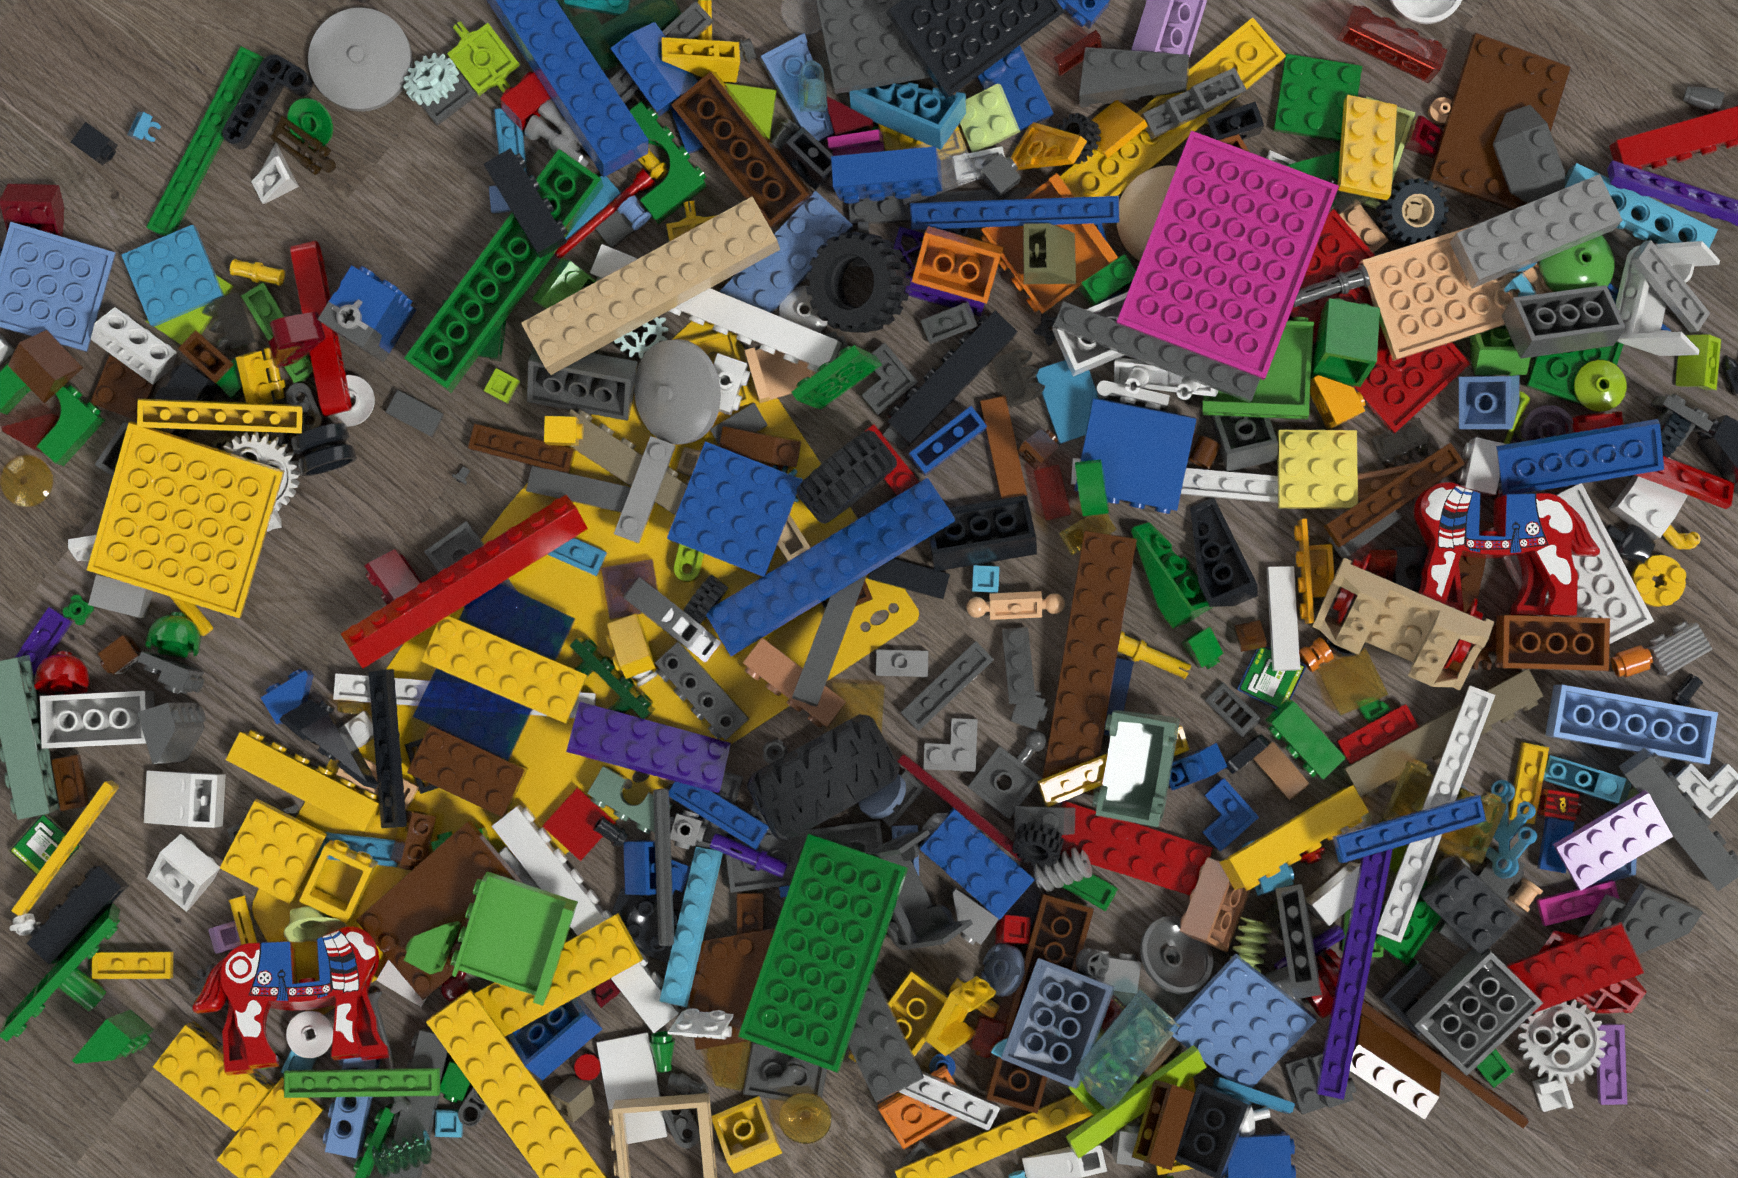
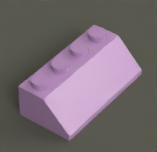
M1147 0L1131 51L1186 54L1190 57L1207 0Z

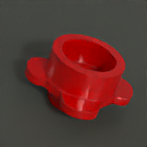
M1320 847L1311 853H1308L1307 850L1301 853L1300 862H1307L1310 865L1322 860L1321 855L1325 854V848Z

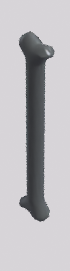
M375 990L372 993H368L378 1021L379 1036L389 1049V1058L383 1059L385 1069H396L378 1006V1000L382 992ZM393 1096L394 1103L390 1109L391 1113L396 1114L401 1110L409 1112L412 1109V1103L406 1100L404 1096Z

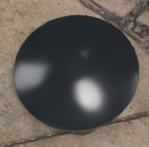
M645 900L635 905L628 914L626 928L637 948L647 952H660L668 946L659 945L657 900ZM673 910L674 937H675V932H676V928H677V924H678V919H677V916H676V914H675V912H674V910Z

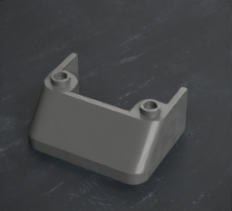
M928 830L901 835L865 852L866 854L908 868L887 930L894 945L901 950L946 944L973 924L971 919L954 922L952 913L947 907L940 904L932 905L911 860L918 857V842L930 835Z

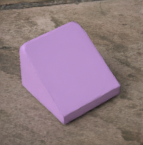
M235 921L208 929L216 954L241 945Z

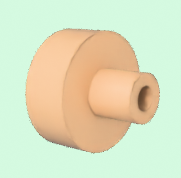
M1441 97L1433 101L1428 109V116L1433 123L1445 125L1452 100Z

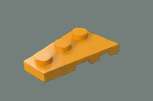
M1033 122L1027 128L1010 158L1018 167L1017 170L1074 164L1087 141L1079 135Z

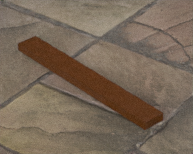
M1363 999L1361 1010L1363 1015L1521 1128H1525L1529 1121L1521 1110L1472 1075L1468 1074L1466 1076L1451 1060Z

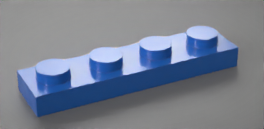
M674 782L669 790V797L754 849L759 847L769 830L766 823L715 792L679 782Z

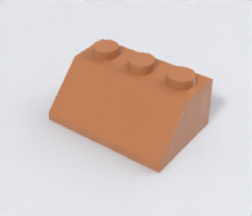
M1207 857L1205 864L1200 869V878L1196 888L1191 892L1187 912L1181 918L1179 931L1195 940L1228 952L1251 889L1248 891L1245 888L1234 890L1219 863L1220 861Z

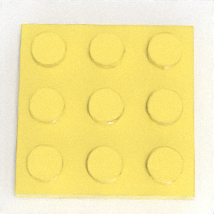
M1357 430L1277 431L1278 508L1350 509L1358 504Z

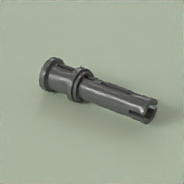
M1360 264L1357 269L1345 273L1339 271L1335 274L1334 278L1299 289L1293 308L1338 292L1340 294H1348L1349 290L1361 286L1368 287L1370 285V278L1366 267Z

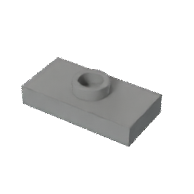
M876 650V676L928 677V651Z

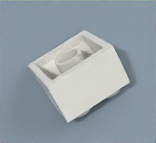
M180 834L159 853L147 879L187 912L213 882L220 866L216 864L213 858L199 850L194 842Z

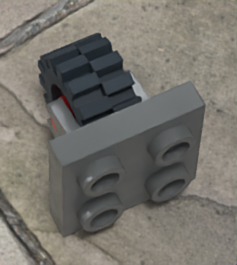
M1668 394L1665 396H1655L1650 404L1661 411L1657 419L1660 422L1663 456L1667 458L1670 457L1671 453L1675 452L1676 447L1683 445L1692 431L1708 432L1713 425V422L1707 419L1709 415L1696 407L1693 410L1685 406L1686 401L1675 394L1671 396Z

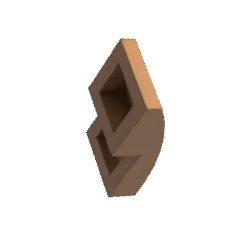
M1271 742L1267 748L1253 758L1254 762L1272 780V783L1289 801L1309 785V782L1274 742Z

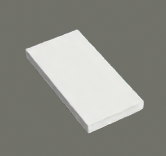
M649 1032L597 1041L609 1110L613 1108L615 1100L661 1097L654 1058L649 1043ZM662 1111L625 1113L628 1144L668 1136ZM612 1125L613 1135H615L614 1125Z

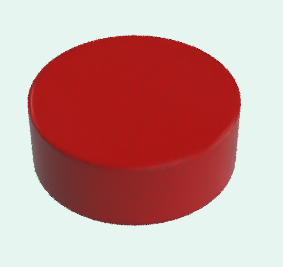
M592 1053L581 1055L575 1062L574 1069L576 1075L582 1080H593L601 1071L600 1059Z

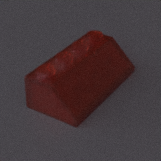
M1354 5L1336 40L1429 84L1441 70L1447 49L1443 48L1442 44L1436 40H1426L1420 37L1419 33L1413 29H1403L1397 26L1396 22L1390 18H1380L1372 14L1373 12L1367 7H1357Z

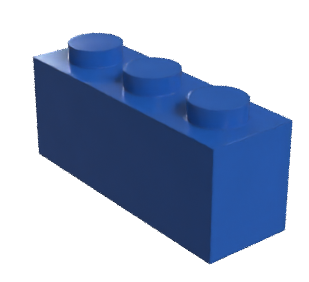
M970 406L909 453V457L925 477L984 432L987 425L974 408Z

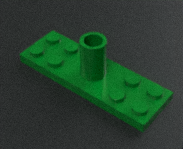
M112 903L5 1018L0 1031V1037L8 1042L13 1036L19 1037L26 1029V1023L30 1017L36 1018L46 1006L44 1003L57 988L88 1012L101 1001L106 994V990L77 967L86 957L91 959L100 949L98 945L104 938L110 939L117 931V924L120 922L118 919L120 909Z

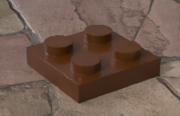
M109 355L91 402L94 405L137 421L138 399H151L157 382L151 384L120 360Z

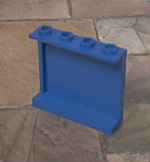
M1092 397L1091 411L1080 462L1102 460L1108 502L1119 504L1120 500L1129 501V506L1145 509V505L1155 506V511L1170 514L1171 510L1177 511L1196 418ZM1077 479L1074 485L1075 491H1078Z

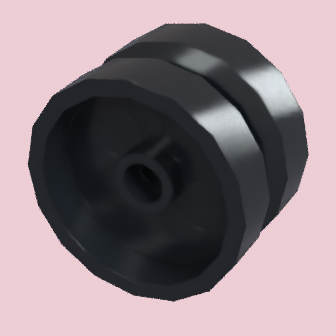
M345 423L324 425L291 438L290 443L293 452L297 455H305L297 463L302 476H313L330 472L349 465L357 459L353 446L343 444L350 437Z

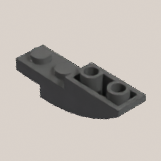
M640 577L635 580L624 594L623 598L703 662L706 663L721 644V641L709 633L703 626Z

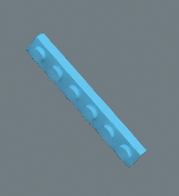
M700 847L695 848L660 1002L687 1007L722 860L723 853Z

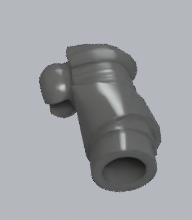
M671 1073L667 1088L682 1095L709 1093L705 1082L701 1084L693 1081L692 1078L683 1073Z

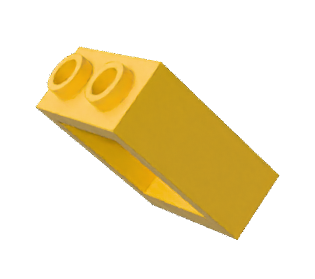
M330 840L324 846L299 902L347 924L354 916L378 862L373 860V857L366 852H356L349 849V845L345 842ZM329 855L364 871L349 904L315 888Z

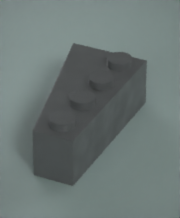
M1085 47L1079 93L1080 106L1083 108L1090 107V104L1096 103L1109 104L1115 100L1128 98L1129 100H1135L1141 96L1152 95L1154 97L1186 92L1189 74V55Z

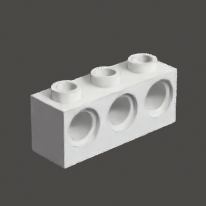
M116 307L94 323L91 340L151 384H155L173 369L177 352Z

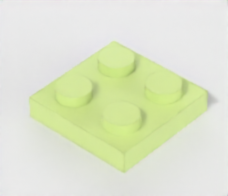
M996 84L966 99V114L961 120L960 125L972 153L983 151L1020 132L1001 84Z

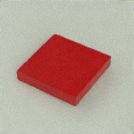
M577 787L542 827L578 860L582 861L603 838L601 834L593 830L596 822L602 816L612 824H615L616 821L600 806L593 803L591 798Z

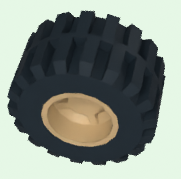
M1422 178L1408 179L1391 187V196L1388 200H1378L1382 204L1376 207V212L1380 213V217H1377L1376 221L1377 223H1382L1383 227L1379 229L1382 233H1388L1386 237L1389 241L1396 240L1395 244L1397 245L1405 244V246H1410L1435 238V234L1441 233L1444 229L1441 225L1447 223L1448 218L1444 217V213H1448L1449 209L1444 207L1443 202H1446L1447 199L1445 196H1440L1442 190L1439 187L1433 188V182H1424Z

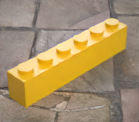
M138 399L137 427L302 433V405Z
M250 730L249 733H239L225 759L226 761L363 832L370 831L380 811L379 800H377L379 796L366 789L362 792L354 788L356 784L344 778L339 780L333 777V771L321 765L316 768L310 765V760L300 754L290 755L286 752L287 748L277 742H273L271 745L263 741L264 736L256 731Z
M1354 785L1342 788L1219 863L1234 890L1245 888L1248 891L1259 885L1258 879L1264 875L1267 878L1274 876L1281 871L1279 866L1284 863L1289 866L1301 859L1300 854L1307 850L1308 853H1311L1322 846L1320 843L1322 840L1327 838L1330 841L1333 840L1332 836L1342 834V828L1348 826L1350 829L1362 822L1361 817L1369 813Z

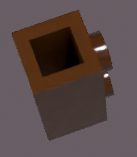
M405 809L407 826L398 827L391 860L399 863V868L412 871L427 858L436 816Z

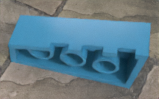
M895 83L849 92L851 109L865 115L878 124L932 147L936 146L939 150L943 148L966 114L965 93L956 92V95L946 99L939 88H933V91L918 88V84L908 83V85Z

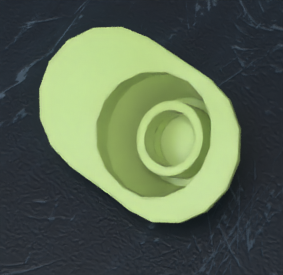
M304 906L290 910V924L285 928L283 934L284 938L291 942H317L318 938L342 927H347V925L338 919L329 918L327 914L310 906Z

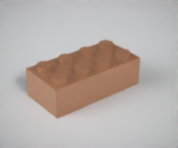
M761 638L743 662L747 666L745 672L758 681L761 677L768 682L765 686L777 696H780L781 693L787 696L789 700L786 703L798 712L802 709L808 712L810 716L807 719L819 728L822 725L829 727L847 703L826 686L817 707L793 699L792 696L803 668L763 638Z

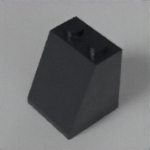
M1724 415L1710 420L1713 422V425L1708 432H1698L1700 438L1697 441V445L1723 479L1735 483L1734 493L1738 495V421L1728 415Z

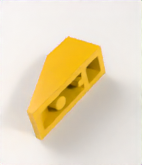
M661 38L662 61L702 78L712 71L716 72L723 82H737L740 66L739 42Z

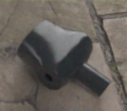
M1612 524L1606 528L1609 536L1617 540L1615 548L1620 557L1627 561L1642 565L1655 547L1656 543L1636 525H1629L1623 532Z

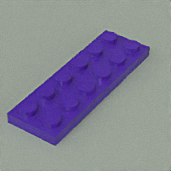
M579 702L566 752L719 793L731 743Z

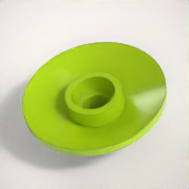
M1595 360L1585 364L1578 371L1574 380V392L1578 401L1592 411L1604 412L1615 408L1621 403L1626 393L1627 385L1623 372L1618 366L1609 361ZM1600 380H1604L1607 383L1606 389L1600 388Z

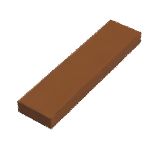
M1006 396L980 401L984 423L987 425L986 433L1000 497L1005 499L1027 495Z

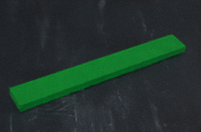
M240 46L146 226L147 229L163 237L176 232L224 140L222 131L226 122L265 59L264 57Z

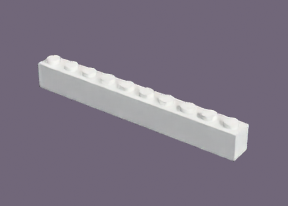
M602 244L590 273L596 276V281L637 260V258ZM710 288L668 311L680 316L681 312L689 314L690 321L702 326L706 321L714 325L713 330L727 335L728 331L737 334L736 339L750 345L752 341L761 344L759 349L774 355L775 351L784 353L783 359L798 364L799 360L808 363L807 369L818 372L817 369L822 364L834 361L842 345L838 340Z
M519 805L492 827L540 889L578 901L570 926L578 936L612 917L608 910L603 911L598 905L600 900L591 889L587 891L583 886L582 882L584 879L575 868L571 870L565 863L568 860L565 854L559 848L555 850L549 841L552 839L543 827L539 829L533 822L536 819L533 813L527 807L523 809ZM641 953L643 957L641 962L611 979L652 1032L655 1033L678 1015L681 1009L677 1005L659 1001L664 981L657 972L652 973L646 966L648 961Z

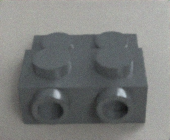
M141 652L138 662L145 664L144 669L155 674L161 673L158 681L165 684L164 689L177 694L180 692L187 694V692L191 693L192 691L199 693L204 684V678H202L203 671L158 653Z
M1324 1050L1284 1063L1302 1115L1324 1107L1331 1108L1354 1100L1352 1093L1356 1092V1088L1351 1077L1348 1078L1344 1100L1316 1093Z

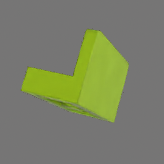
M1709 334L1685 335L1700 351L1699 355H1678L1676 386L1717 390L1721 339Z

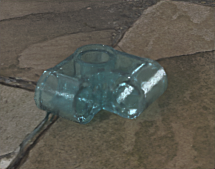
M807 61L801 67L798 75L799 113L826 112L828 107L826 82H824L823 68L816 61ZM807 70L814 71L817 74V79H808L804 72Z

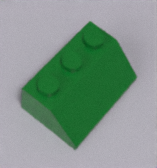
M131 1009L107 1018L72 1061L75 1064L112 1061L122 1056L126 1058L130 1053L134 1054L138 1050H143L152 1039L149 1035L153 1032L154 1028Z

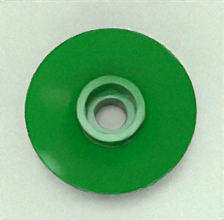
M301 98L291 105L288 111V120L311 137L317 138L322 142L323 146L327 145L333 135V123L327 109L320 102L312 98ZM289 128L292 134H294L300 140L305 142L303 138H301L291 128Z

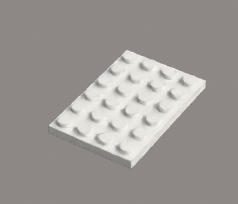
M1577 484L1557 494L1583 518L1592 539L1600 548V554L1596 557L1572 555L1574 566L1578 573L1577 615L1551 617L1610 618V644L1654 622L1583 484ZM1517 555L1502 557L1512 580L1520 592L1522 571ZM1549 592L1546 594L1545 605L1549 598Z

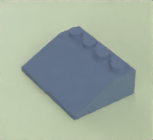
M1038 958L1001 1059L1073 1088H1078L1115 986Z

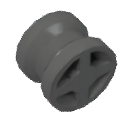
M1084 948L1078 953L1075 964L1079 972L1093 978H1101L1108 971L1109 959L1102 952L1091 948Z

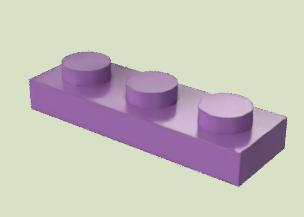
M1601 1024L1597 1030L1606 1031V1034L1599 1040L1607 1042V1045L1604 1048H1599L1605 1053L1604 1058L1596 1057L1601 1063L1599 1068L1597 1067L1598 1103L1600 1105L1627 1104L1624 1024Z

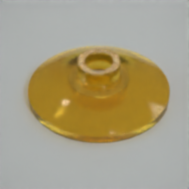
M19 456L11 460L5 466L1 475V488L4 495L10 502L22 507H32L42 503L49 496L53 487V475L49 466L43 460L34 456ZM22 476L27 477V483L24 485L20 483Z
M799 1093L793 1095L781 1107L779 1114L780 1127L783 1133L794 1142L801 1144L817 1142L828 1133L831 1126V1111L827 1103L814 1094ZM809 1112L811 1116L804 1118L801 1113Z

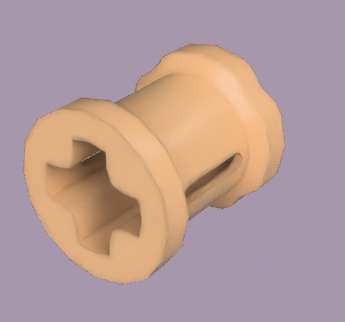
M1522 878L1521 886L1513 896H1509L1508 900L1528 913L1530 910L1529 905L1543 891L1529 880Z

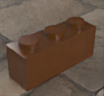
M1154 1079L1132 1158L1172 1170L1194 1092Z

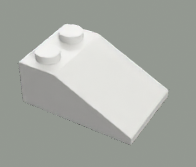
M1634 475L1609 510L1629 525L1633 524L1640 527L1651 540L1661 538L1675 519L1688 495Z

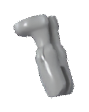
M553 100L546 101L540 106L538 112L546 120L558 127L561 134L554 132L541 118L534 115L525 128V135L530 140H537L543 137L548 140L553 153L560 149L586 167L589 162L579 152L583 147L560 114L561 112Z

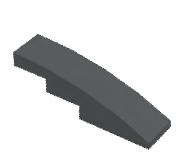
M1234 67L1193 86L1182 94L1168 99L1164 104L1142 113L1140 117L1145 119L1148 125L1145 129L1152 140L1244 93L1246 88Z
M532 466L526 491L557 499L567 495L575 503L622 513L631 488Z

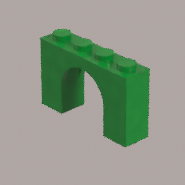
M640 102L629 110L648 138V144L660 147L670 158V170L665 180L640 199L644 208L659 225L681 208L684 202L690 201L706 188L704 179L707 177L698 165L693 168L689 163L688 159L691 157L682 145L677 147L672 139L675 137L666 125L661 127L656 120L659 117L650 105L645 107Z
M8 364L0 371V413L6 415L11 412L27 393L32 391ZM65 384L55 393L61 405L60 418L55 427L36 446L55 464L65 466L106 421L99 415L102 411L91 401L87 404L80 398L83 395L82 392L72 384L69 386Z

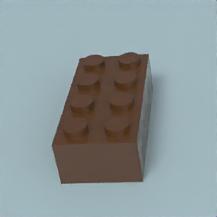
M429 725L407 773L504 817L507 815L528 769L440 727Z

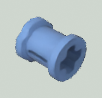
M631 196L619 206L618 212L627 217L632 223L634 230H638L648 222L652 215L641 208L636 202L637 198L635 196Z

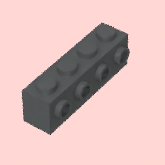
M677 642L655 662L659 667L656 670L659 676L665 682L669 679L676 686L673 691L681 700L688 699L694 705L691 708L692 712L700 720L705 717L711 724L708 729L718 740L721 737L727 740L749 720V717L681 643Z

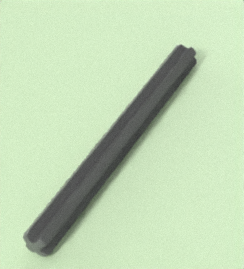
M655 789L653 791L658 939L659 945L671 946L674 944L669 790Z

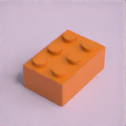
M928 226L924 234L912 282L987 304L1003 247Z

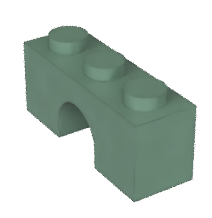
M603 766L587 793L592 796L591 801L602 808L608 805L615 809L613 814L624 821H627L628 818L637 822L636 827L647 834H650L651 831L655 833L653 793L648 792L644 801L639 805L628 803L623 797V787L628 778L607 766ZM669 803V808L671 809L673 804Z

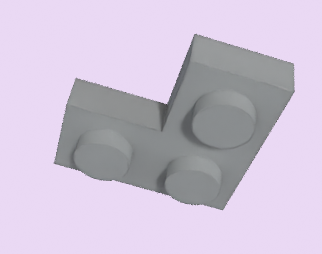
M951 718L950 744L924 743L923 769L976 772L978 719Z

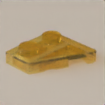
M751 1041L707 1049L708 1053L706 1054L709 1064L713 1069L712 1076L715 1086L738 1091L743 1090Z

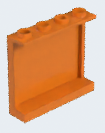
M1056 173L1024 199L1068 198L1074 196ZM1094 223L1055 225L1075 233L1076 284H1024L1023 226L982 228L981 230L984 235L980 238L983 242L1003 247L999 264L1004 271L1008 268L1014 274V277L1011 279L1019 291L1025 289L1030 296L1026 300L1034 312L1040 310L1042 314L1077 289L1083 281L1118 258Z

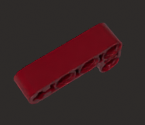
M318 312L282 317L270 322L274 337L268 344L276 368L297 363L325 340L326 337L322 324L318 321Z

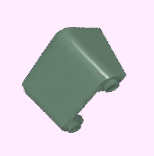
M1116 710L1113 711L1112 715L1108 714L1105 730L1110 731L1111 737L1103 785L1100 792L1095 791L1092 807L1097 808V816L1159 827L1166 805L1180 718Z

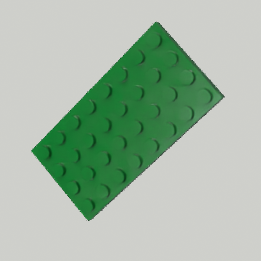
M808 834L738 1037L839 1073L908 868Z

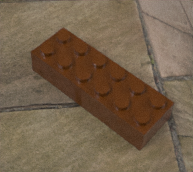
M710 71L671 104L746 200L750 197L754 198L770 228L779 224L813 195L716 72Z

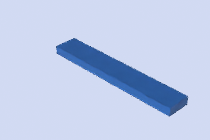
M1473 795L1332 837L1338 862L1345 863L1485 822L1486 817L1481 796Z

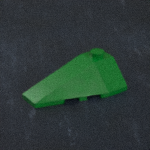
M1150 522L1131 529L1133 538L1137 539L1136 546L1158 608L1172 629L1191 622L1213 608L1209 607L1200 589L1198 575L1188 566L1190 562L1185 557L1182 559L1172 551V544Z

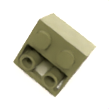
M1050 223L1024 224V284H1076L1075 233Z

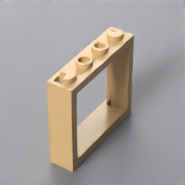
M710 1094L615 1100L613 1108L609 1110V1125H614L615 1135H611L612 1151L617 1153V1160H614V1175L619 1176V1178H631L625 1113L697 1108L704 1178H718Z

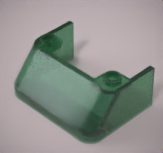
M557 0L561 9L602 70H608L620 63L612 52L611 47L630 33L653 22L663 31L682 14L676 0H645L601 25L597 16L591 12H582L573 17L564 0Z

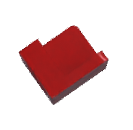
M1004 915L996 923L995 944H1010L1017 947L1029 944L1030 918Z

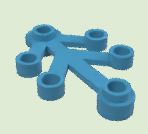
M1498 780L1491 787L1492 796L1497 801L1498 828L1487 817L1485 822L1474 824V826L1481 827L1498 842L1499 853L1488 845L1486 838L1478 834L1470 838L1469 845L1475 851L1482 852L1493 862L1492 869L1495 875L1507 879L1517 874L1519 870L1517 859L1529 844L1534 843L1537 839V833L1530 827L1521 828L1528 819L1535 815L1536 809L1529 802H1521L1517 807L1518 814L1509 824L1508 802L1513 799L1515 788L1506 780ZM1503 786L1502 792L1498 793L1499 789ZM1526 807H1529V811L1526 814H1524V809ZM1518 832L1520 840L1510 850V841ZM1530 832V837L1525 839V834ZM1481 839L1480 846L1476 847V842ZM1507 861L1506 867L1502 869L1503 863Z

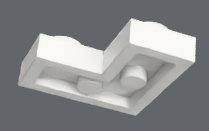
M1688 763L1675 776L1681 784L1676 788L1682 794L1686 791L1696 803L1694 806L1699 811H1702L1708 819H1711L1738 792V773L1729 764H1724L1709 780L1691 763Z

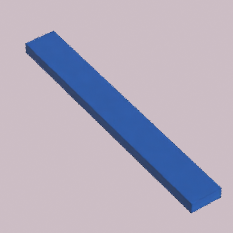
M1119 196L910 203L911 230L927 229L928 226L945 229L1023 226L1024 224L1041 223L1063 225L1120 222Z

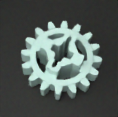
M433 53L430 59L425 55L422 62L415 61V68H408L410 75L404 77L406 84L403 86L411 100L416 101L418 105L424 102L427 106H430L433 100L438 104L441 97L448 98V91L455 90L453 84L459 82V79L456 77L459 71L450 58L447 59L444 54L438 57L436 53Z
M654 318L653 320L656 325H650L648 322L643 324V328L647 329L648 332L643 333L641 343L637 333H633V331L614 340L615 344H623L620 349L621 352L627 349L630 350L629 357L632 358L635 353H639V358L642 359L644 353L660 341L667 340V338L662 336V333L668 332V328L661 325L666 321V318ZM657 335L655 341L645 347V341L650 336ZM624 336L633 338L636 341V347L627 343Z

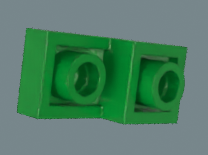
M1102 460L1075 462L1082 515L1109 514Z

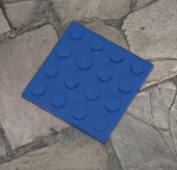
M705 441L667 539L765 577L797 497L796 489L803 479Z

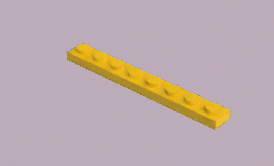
M1073 1093L1039 1108L1038 1114L1029 1112L894 1171L897 1178H949L1091 1117L1093 1114Z

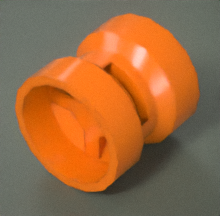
M1321 637L1314 640L1311 646L1303 647L1299 650V656L1310 672L1317 670L1323 662L1328 663L1334 659L1332 651Z

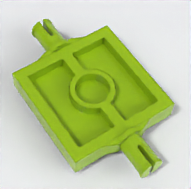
M461 21L457 24L463 32L455 24L453 29L460 36L461 40L447 55L479 96L495 86H498L504 93L506 90L504 87L507 89L511 87L505 79L520 66L519 62L489 23L479 30L470 33Z

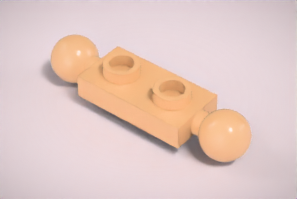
M1041 591L989 594V602H985L980 597L971 598L967 603L966 609L968 614L974 618L982 617L986 612H989L990 620L1042 617V609H1046L1051 614L1060 613L1065 607V600L1056 593L1048 595L1046 599H1042Z

